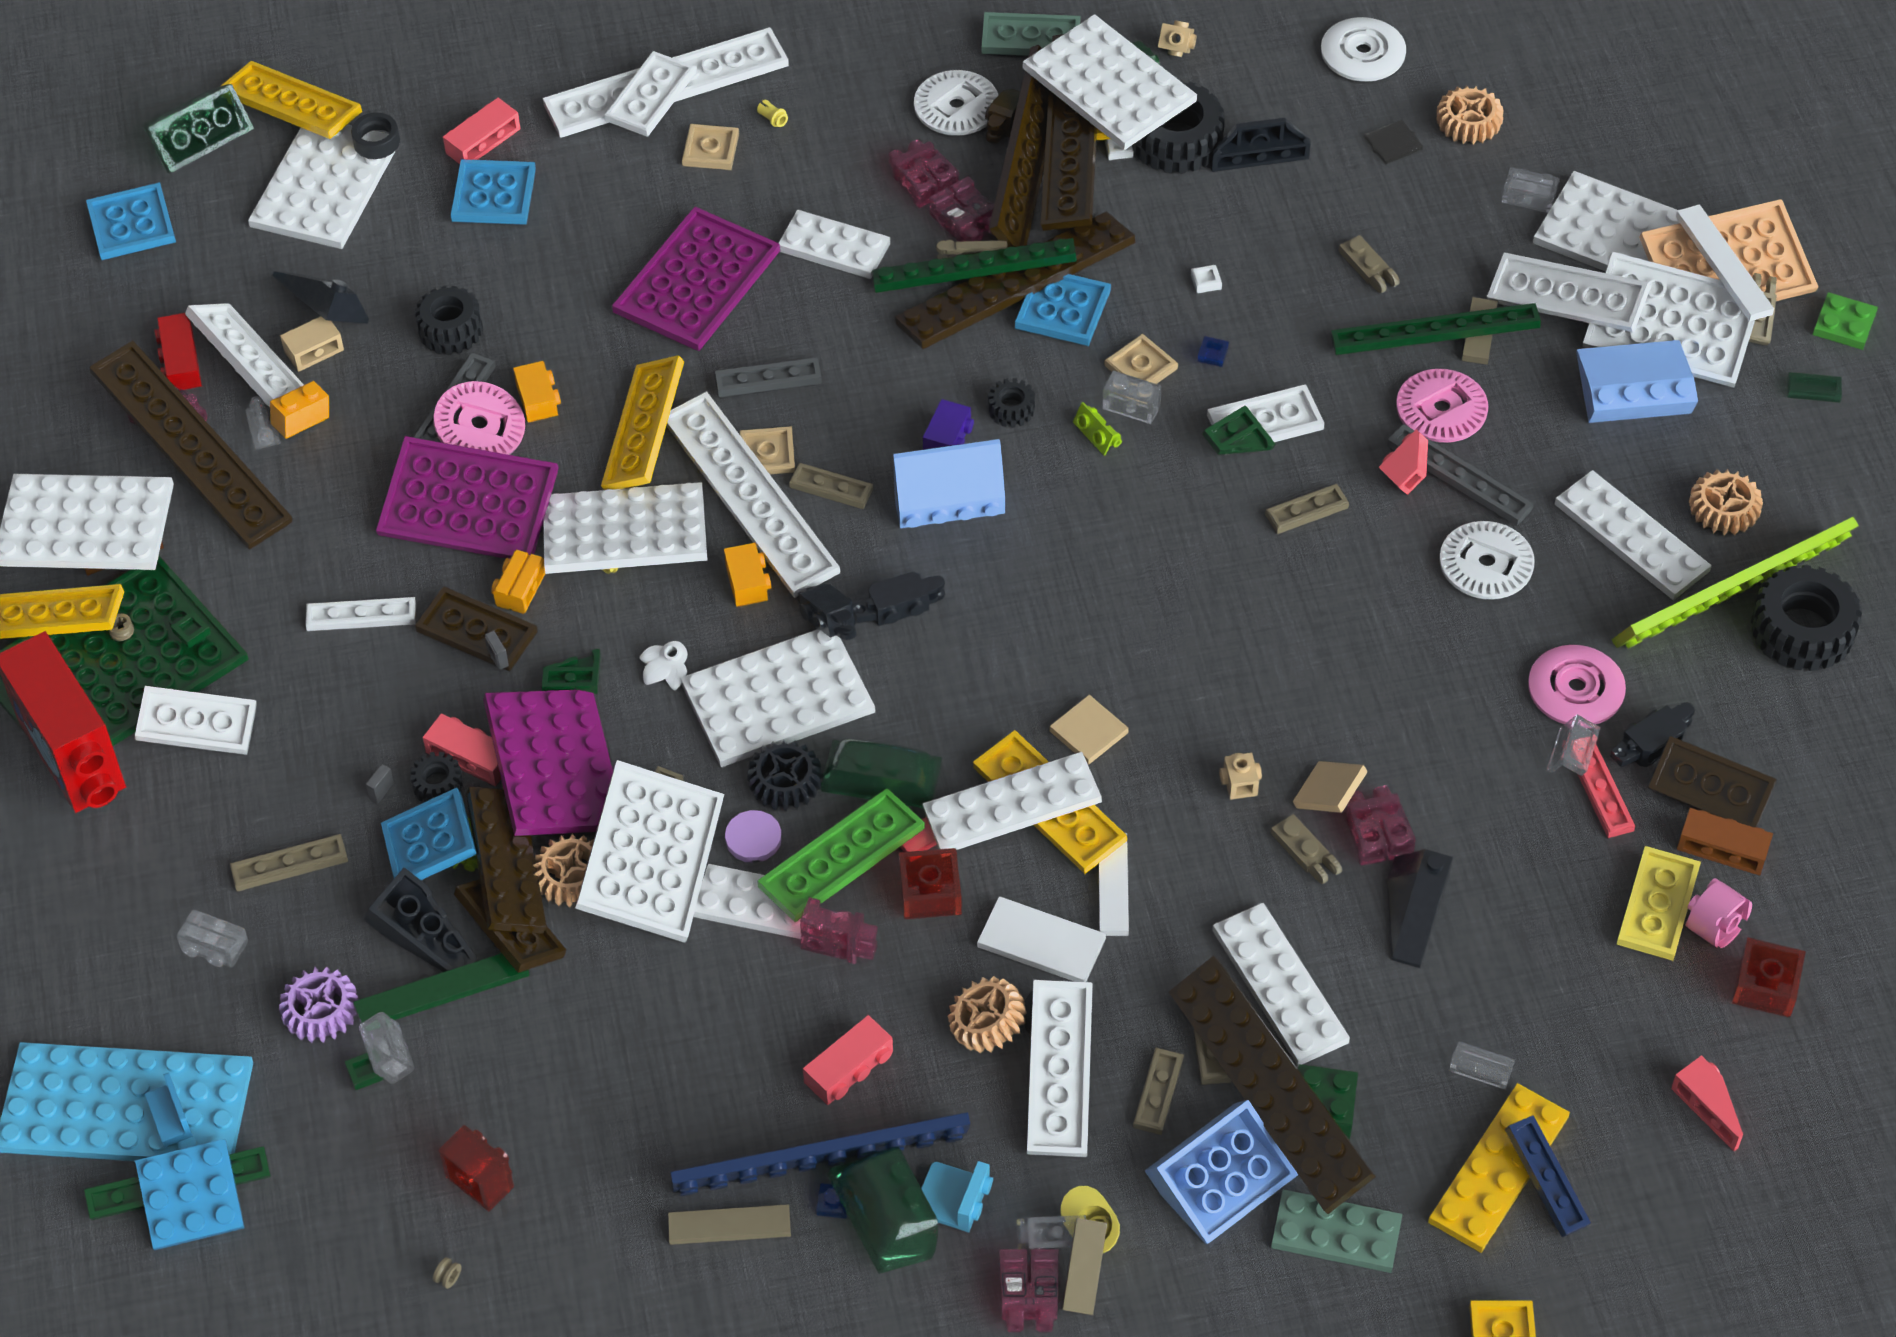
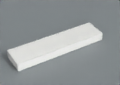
M415 597L306 604L307 631L416 624Z
M1127 841L1099 862L1100 932L1105 933L1106 936L1129 935Z

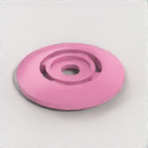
M1429 369L1411 376L1403 383L1397 395L1396 409L1400 420L1406 426L1413 430L1417 429L1424 437L1431 441L1448 443L1466 439L1483 426L1487 418L1488 401L1480 385L1469 376L1449 369ZM1438 401H1445L1450 405V408L1446 411H1439L1435 408L1434 404Z
M472 381L455 385L440 397L434 410V428L441 443L510 455L518 448L524 435L525 418L520 405L504 389L490 383ZM461 407L463 410L460 412L458 424H455L453 421L454 414ZM476 416L483 417L487 422V426L481 429L476 428L471 420ZM503 419L504 432L501 436H498L500 420Z
M1564 645L1548 650L1535 661L1528 680L1530 696L1541 712L1559 723L1578 727L1593 726L1611 718L1621 707L1626 691L1625 679L1617 664L1603 652L1582 645ZM1551 675L1556 676L1555 692L1550 683ZM1573 679L1582 680L1585 688L1580 691L1570 688L1569 682ZM1600 680H1603L1604 692L1601 696H1599L1597 694L1600 687Z

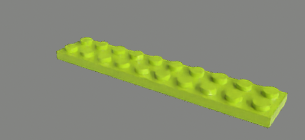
M1853 516L1629 626L1611 640L1617 648L1626 645L1629 649L1647 637L1656 636L1671 625L1674 627L1687 620L1688 617L1696 616L1708 610L1714 604L1719 605L1730 599L1731 596L1737 593L1741 594L1759 582L1763 583L1779 570L1785 572L1787 567L1797 566L1798 563L1806 562L1824 550L1833 549L1840 545L1841 542L1852 537L1850 532L1859 525Z

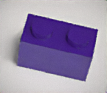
M941 399L924 433L923 450L964 444L965 435L971 433L974 425V419H971V407Z

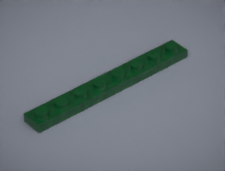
M1073 238L1058 239L1051 242L1033 243L1031 245L957 255L955 257L932 259L924 262L907 263L892 267L886 266L873 269L875 292L879 293L1076 262L1077 258Z
M1536 303L1336 329L1331 330V338L1335 355L1536 329L1541 328V319Z

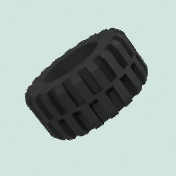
M1193 82L1183 84L1197 94L1196 102L1164 123H1184L1193 128L1187 131H1170L1159 126L1132 145L1134 153L1138 157L1140 156V160L1146 165L1151 164V167L1159 171V169H1162L1165 173L1171 174L1172 171L1179 172V174H1184L1188 170L1192 172L1200 169V166L1205 167L1212 162V152L1223 140L1225 114L1222 104L1218 102V98L1213 93L1209 94L1207 88L1203 86L1197 87V84Z
M1802 565V568H1797L1796 566L1787 567L1785 572L1779 570L1772 577L1767 578L1762 588L1759 589L1751 616L1752 635L1754 638H1757L1756 643L1761 650L1765 649V654L1772 660L1774 658L1779 660L1778 664L1782 666L1790 665L1794 667V670L1802 671V668H1808V671H1817L1821 666L1823 669L1832 667L1834 662L1839 663L1853 647L1862 616V607L1859 604L1860 600L1857 594L1851 592L1852 587L1846 581L1842 582L1839 575L1834 572L1833 574L1827 573L1826 569L1821 567L1813 569L1811 565ZM1795 608L1811 610L1819 614L1828 625L1818 628L1804 627L1789 619L1784 611Z

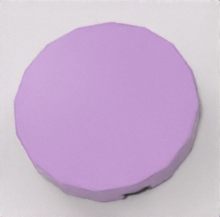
M749 810L739 813L731 819L726 827L725 841L728 851L736 859L743 862L752 863V860H760L761 862L769 859L776 854L781 846V829L778 821L772 815L763 811Z

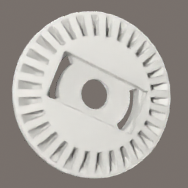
M1357 17L1340 21L1327 30L1322 38L1321 54L1327 66L1342 77L1356 81H1376L1394 74L1402 66L1406 55V45L1402 35L1388 23L1374 18ZM1365 44L1368 45L1371 48V50L1369 52L1362 53L1359 52L1356 49V47L1358 45Z
M964 70L944 71L929 77L918 87L914 97V109L919 120L933 131L945 135H968L987 127L988 120H985V113L988 106L998 96V92L988 79L974 72ZM953 99H960L964 102L961 107L957 108L952 107L949 103Z
M1491 521L1471 522L1453 530L1444 540L1439 556L1441 570L1449 583L1459 591L1481 599H1500L1517 593L1528 583L1534 569V554L1527 540L1513 528ZM1471 546L1466 553L1465 559L1461 558L1462 552ZM1483 555H1489L1494 558L1495 563L1491 566H1484L1479 562V558ZM1509 561H1513V566L1509 574L1504 575L1507 571Z

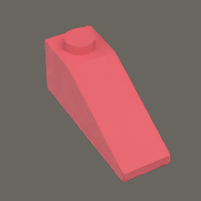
M1701 1055L1675 1075L1671 1089L1735 1151L1739 1148L1743 1132L1723 1076L1713 1063L1708 1062Z

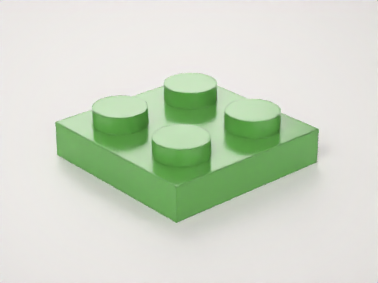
M1828 292L1813 335L1863 350L1878 307Z

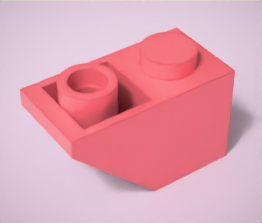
M1416 429L1413 433L1406 435L1401 445L1394 452L1386 455L1383 463L1379 466L1407 495L1426 477L1428 440Z

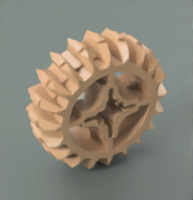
M1467 85L1464 89L1456 87L1454 91L1448 90V93L1442 96L1437 106L1436 120L1440 131H1445L1446 137L1452 136L1453 141L1462 140L1463 144L1466 141L1474 145L1476 141L1484 143L1486 139L1491 140L1494 134L1498 133L1503 123V106L1500 104V99H1495L1494 93L1487 94L1486 88L1478 90L1477 86H1475L1474 89H1471Z
M1717 469L1713 474L1707 472L1704 478L1699 477L1691 489L1689 498L1691 514L1695 515L1696 522H1703V529L1711 527L1713 534L1717 530L1722 531L1724 536L1728 531L1733 535H1736L1739 530L1745 533L1748 527H1753L1756 520L1760 517L1763 505L1761 490L1756 489V482H1749L1748 476L1740 477L1739 471L1735 474H1730L1728 469L1724 473Z
M572 833L570 839H565L561 835L559 842H554L550 839L549 847L541 846V854L535 855L536 864H533V866L537 869V873L534 875L538 876L541 895H545L548 902L555 899L558 907L563 902H566L569 908L572 902H577L587 864L583 863L582 859L589 860L594 839L587 842V838L583 835L578 840ZM549 873L555 874V877L559 878L560 882L552 879Z
M995 976L990 981L982 977L981 982L978 984L972 981V987L969 989L962 987L963 994L961 996H954L956 1004L949 1006L951 1014L947 1017L950 1023V1031L955 1036V1039L959 1044L964 1045L965 1048L970 1051L975 1049L980 1054L984 1049L992 1053L994 1046L1003 1049L1005 1041L1012 1042V1035L1020 1034L1018 1026L1025 1024L1023 1016L1027 1014L1024 998L1018 989L1004 978L999 980Z

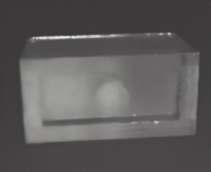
M1578 714L1564 724L1559 730L1547 771L1553 773L1563 765L1580 776L1586 773L1601 727Z
M1458 1041L1456 1050L1452 1054L1449 1071L1506 1090L1515 1059Z

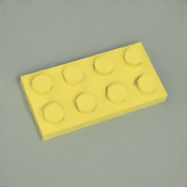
M1645 846L1617 945L1673 961L1701 862Z

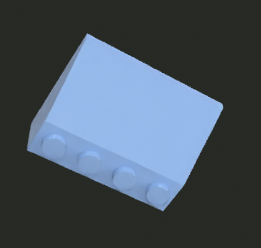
M1679 340L1576 350L1589 423L1691 414L1698 402L1694 377Z
M1000 439L893 454L895 506L900 528H914L921 525L942 524L948 521L969 520L976 517L995 516L1005 513Z
M1249 1100L1233 1104L1145 1170L1160 1195L1205 1244L1211 1242L1298 1176L1293 1166L1263 1126V1121Z

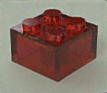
M956 848L900 852L899 867L904 919L962 915Z
M1747 937L1741 956L1732 1004L1790 1018L1797 1000L1806 951Z
M463 1125L439 1149L444 1172L447 1179L490 1212L514 1188L512 1170L508 1163L509 1157L501 1148L496 1147L494 1149L490 1146L481 1132L476 1129L472 1131Z

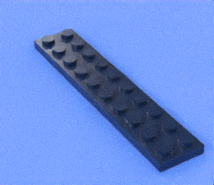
M966 1112L671 1172L673 1192L680 1191V1196H687L698 1193V1187L709 1185L710 1190L727 1187L728 1181L739 1179L740 1184L757 1181V1176L769 1173V1178H776L786 1175L787 1169L798 1167L799 1172H806L816 1169L817 1163L828 1162V1166H836L846 1163L845 1158L857 1156L858 1160H865L875 1157V1152L886 1150L887 1154L903 1152L906 1145L916 1144V1148H925L934 1145L933 1141L936 1139L945 1138L947 1143L963 1139L962 1135L966 1134L970 1127L969 1114Z

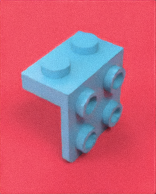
M978 1161L974 1172L971 1173L940 1162L932 1163L914 1206L915 1215L969 1233L974 1220L978 1221L983 1208V1203L981 1202L984 1194L988 1195L992 1187L993 1177H990V1165Z

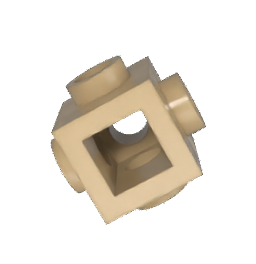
M1176 20L1174 25L1162 23L1158 47L1169 49V55L1182 57L1183 52L1190 53V49H1194L1197 35L1193 34L1194 29L1188 28L1189 23ZM1177 35H1180L1181 37L1179 43L1176 41Z
M1235 753L1231 756H1225L1224 768H1220L1219 772L1221 784H1226L1230 800L1258 796L1259 780L1262 778L1260 764L1254 762L1253 754Z

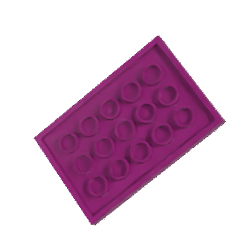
M694 207L612 305L613 313L700 351L780 252V244L698 207Z
M405 436L376 532L380 536L505 559L511 558L516 550L527 552L529 555L534 554L558 473V464Z
M581 690L485 693L483 701L514 836L596 832L613 769L594 693Z

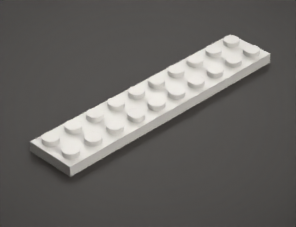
M769 27L673 57L676 60L696 67L695 75L674 102L789 66L788 58L772 29ZM640 68L543 98L544 107L559 137H565L609 123L605 121L604 114Z
M708 392L670 411L666 425L751 541L756 543L757 549L763 552L766 561L794 598L798 596L799 592L807 591L806 588L815 587L840 573L839 565Z

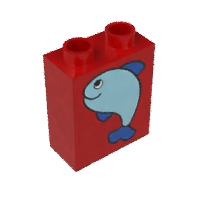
M44 631L1 652L0 675L16 718L74 812L77 813L87 807L99 808L110 803L117 796L118 791L126 788V784L106 725L47 632Z

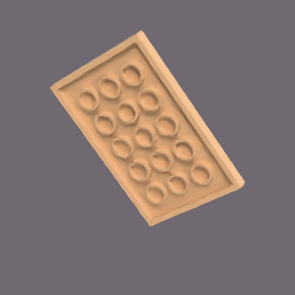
M1782 199L1708 216L1751 277H1753L1754 273L1761 274V291L1765 292L1767 280L1772 276L1777 278L1776 301L1816 292L1818 289L1817 282ZM1680 223L1641 232L1639 238L1648 261L1720 280Z

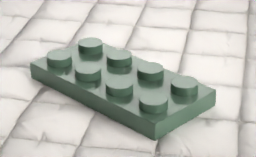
M984 12L982 54L1029 56L1031 47L1040 45L1041 48H1044L1052 43L1053 35L1065 34L1079 25L1081 16Z
M1283 1189L1271 1248L1392 1273L1402 1214L1343 1202L1331 1213L1327 1214L1313 1195Z

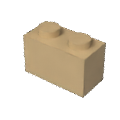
M321 316L280 335L284 353L298 372L344 350L340 332L332 321L325 320Z

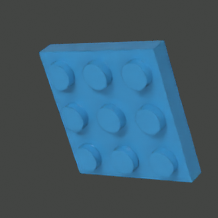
M461 159L451 211L452 222L527 225L536 171L535 162Z
M160 182L86 200L101 260L176 242Z
M1068 274L1063 277V280L1051 283L1045 289L1035 294L1031 292L1026 295L1015 321V329L1089 346L1110 294L1111 284Z
M454 788L381 822L394 878L403 868H406L417 878L423 880L477 855L463 797L458 788Z
M226 1139L135 1160L154 1250L245 1228Z

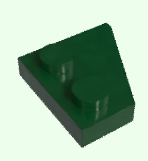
M600 649L591 650V656L580 660L574 656L566 659L564 662L544 667L542 691L581 690L598 694L601 661Z

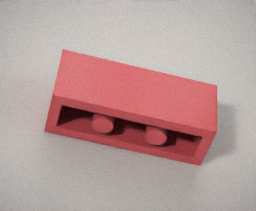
M496 98L443 136L446 154L459 164L461 159H480L520 130L518 112L500 98Z
M441 713L423 736L426 753L430 755V752H435V756H438L439 752H444L445 758L450 754L453 756V760L456 759L462 771L496 787L501 780L492 737L486 735L479 728L473 729L463 724L456 717L450 718Z
M869 1015L866 1016L803 1068L804 1083L827 1105L835 1099H841L854 1083L863 1081L869 1075L871 1069L879 1063H885L891 1057L893 1052L892 1036Z

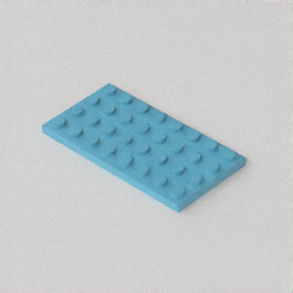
M20 1042L0 1119V1153L135 1161L226 1139L229 1154H233L236 1149L253 1059L249 1056ZM169 1072L193 1137L164 1147L145 1093L167 1085L163 1074Z

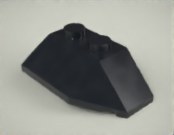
M1285 117L1239 123L1230 130L1213 150L1211 170L1212 172L1308 160L1311 141L1309 137Z

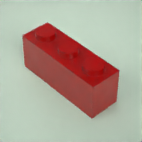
M185 313L157 318L159 328L154 329L157 344L162 345V348H157L160 363L165 364V367L160 368L161 372L178 390L201 387V376L190 319Z

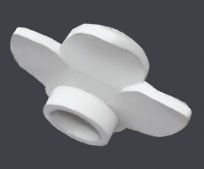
M678 641L668 642L664 646H651L639 657L642 662L647 664L643 671V680L646 685L666 679L669 686L676 690L682 684L681 677L687 675V669L684 664L687 659V649ZM677 650V654L675 656H669V654L672 651Z

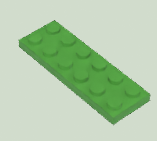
M886 788L757 880L758 888L794 922H797L924 830L925 822Z

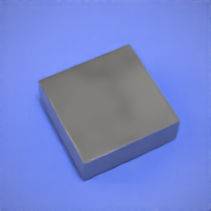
M495 631L485 634L487 651L500 670L509 666L506 649Z
M382 764L366 783L369 799L377 804L394 785L389 767Z

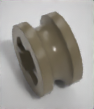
M117 614L113 629L108 631L114 640L124 641L133 635L134 626L128 615Z
M444 1258L434 1272L433 1281L436 1283L443 1282V1287L450 1288L460 1275L461 1264L457 1262L452 1264V1259Z

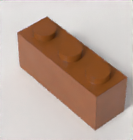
M1690 808L1677 850L1760 876L1773 833L1759 827L1738 823L1733 819L1715 816L1704 810Z

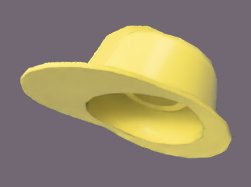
M1077 1186L1069 1190L1064 1196L1061 1204V1217L1071 1235L1073 1236L1076 1218L1107 1223L1103 1253L1109 1251L1117 1242L1120 1234V1224L1103 1195L1092 1187Z

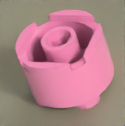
M1715 878L1709 883L1701 896L1695 895L1689 902L1688 909L1691 912L1685 926L1711 945L1723 948L1731 943L1742 930L1738 927V924L1742 918L1746 921L1748 920L1752 909V902Z

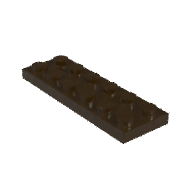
M469 787L466 797L473 840L477 851L476 858L488 930L543 934L547 926L538 876L534 875L537 873V869L533 866L536 863L531 835L514 836L504 790Z

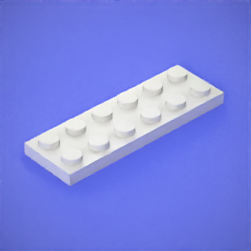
M1504 253L1487 299L1498 301V304L1507 306L1536 303L1540 313L1634 332L1650 290V284L1646 281Z
M230 304L188 305L185 312L186 316L263 399L266 405L270 407V401L304 385Z
M1593 470L1556 497L1555 505L1673 601L1711 570L1712 565Z
M1082 752L923 803V810L940 853L943 855L1101 803L1102 799Z
M1264 903L1213 925L1212 931L1297 1066L1349 1043V1035Z
M1033 981L1027 1154L1087 1157L1092 1013L1091 982Z

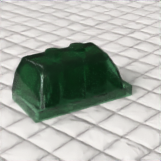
M232 84L208 90L150 120L143 126L167 173H172L254 129Z
M845 738L841 741L833 740L821 783V792L871 800L887 788L905 805L923 808V803L934 799L942 766V757L931 756L920 749L886 742Z
M899 1147L876 1151L855 1162L830 1168L828 1177L878 1274L932 1259L938 1239V1220Z

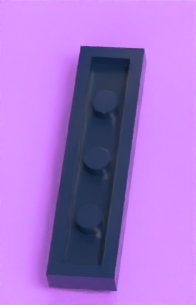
M1534 1115L1505 1128L1504 1130L1561 1237H1565L1591 1224Z

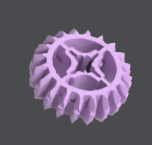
M327 966L323 972H319L314 967L313 973L310 974L303 970L300 979L293 976V985L285 984V993L280 994L281 1004H279V1011L282 1015V1022L288 1027V1031L291 1034L296 1033L300 1040L307 1036L308 1041L312 1043L316 1037H319L320 1041L324 1043L326 1036L331 1035L333 1039H336L337 1031L346 1033V1025H353V1016H356L353 1002L359 1000L356 995L355 985L350 982L347 975L342 976L338 969L331 973ZM335 993L342 998L339 1006L334 1003L333 996ZM299 1004L304 1005L305 1013L303 1016L297 1013Z

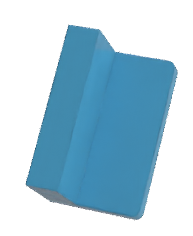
M169 1072L163 1074L167 1085L145 1093L164 1147L193 1137Z

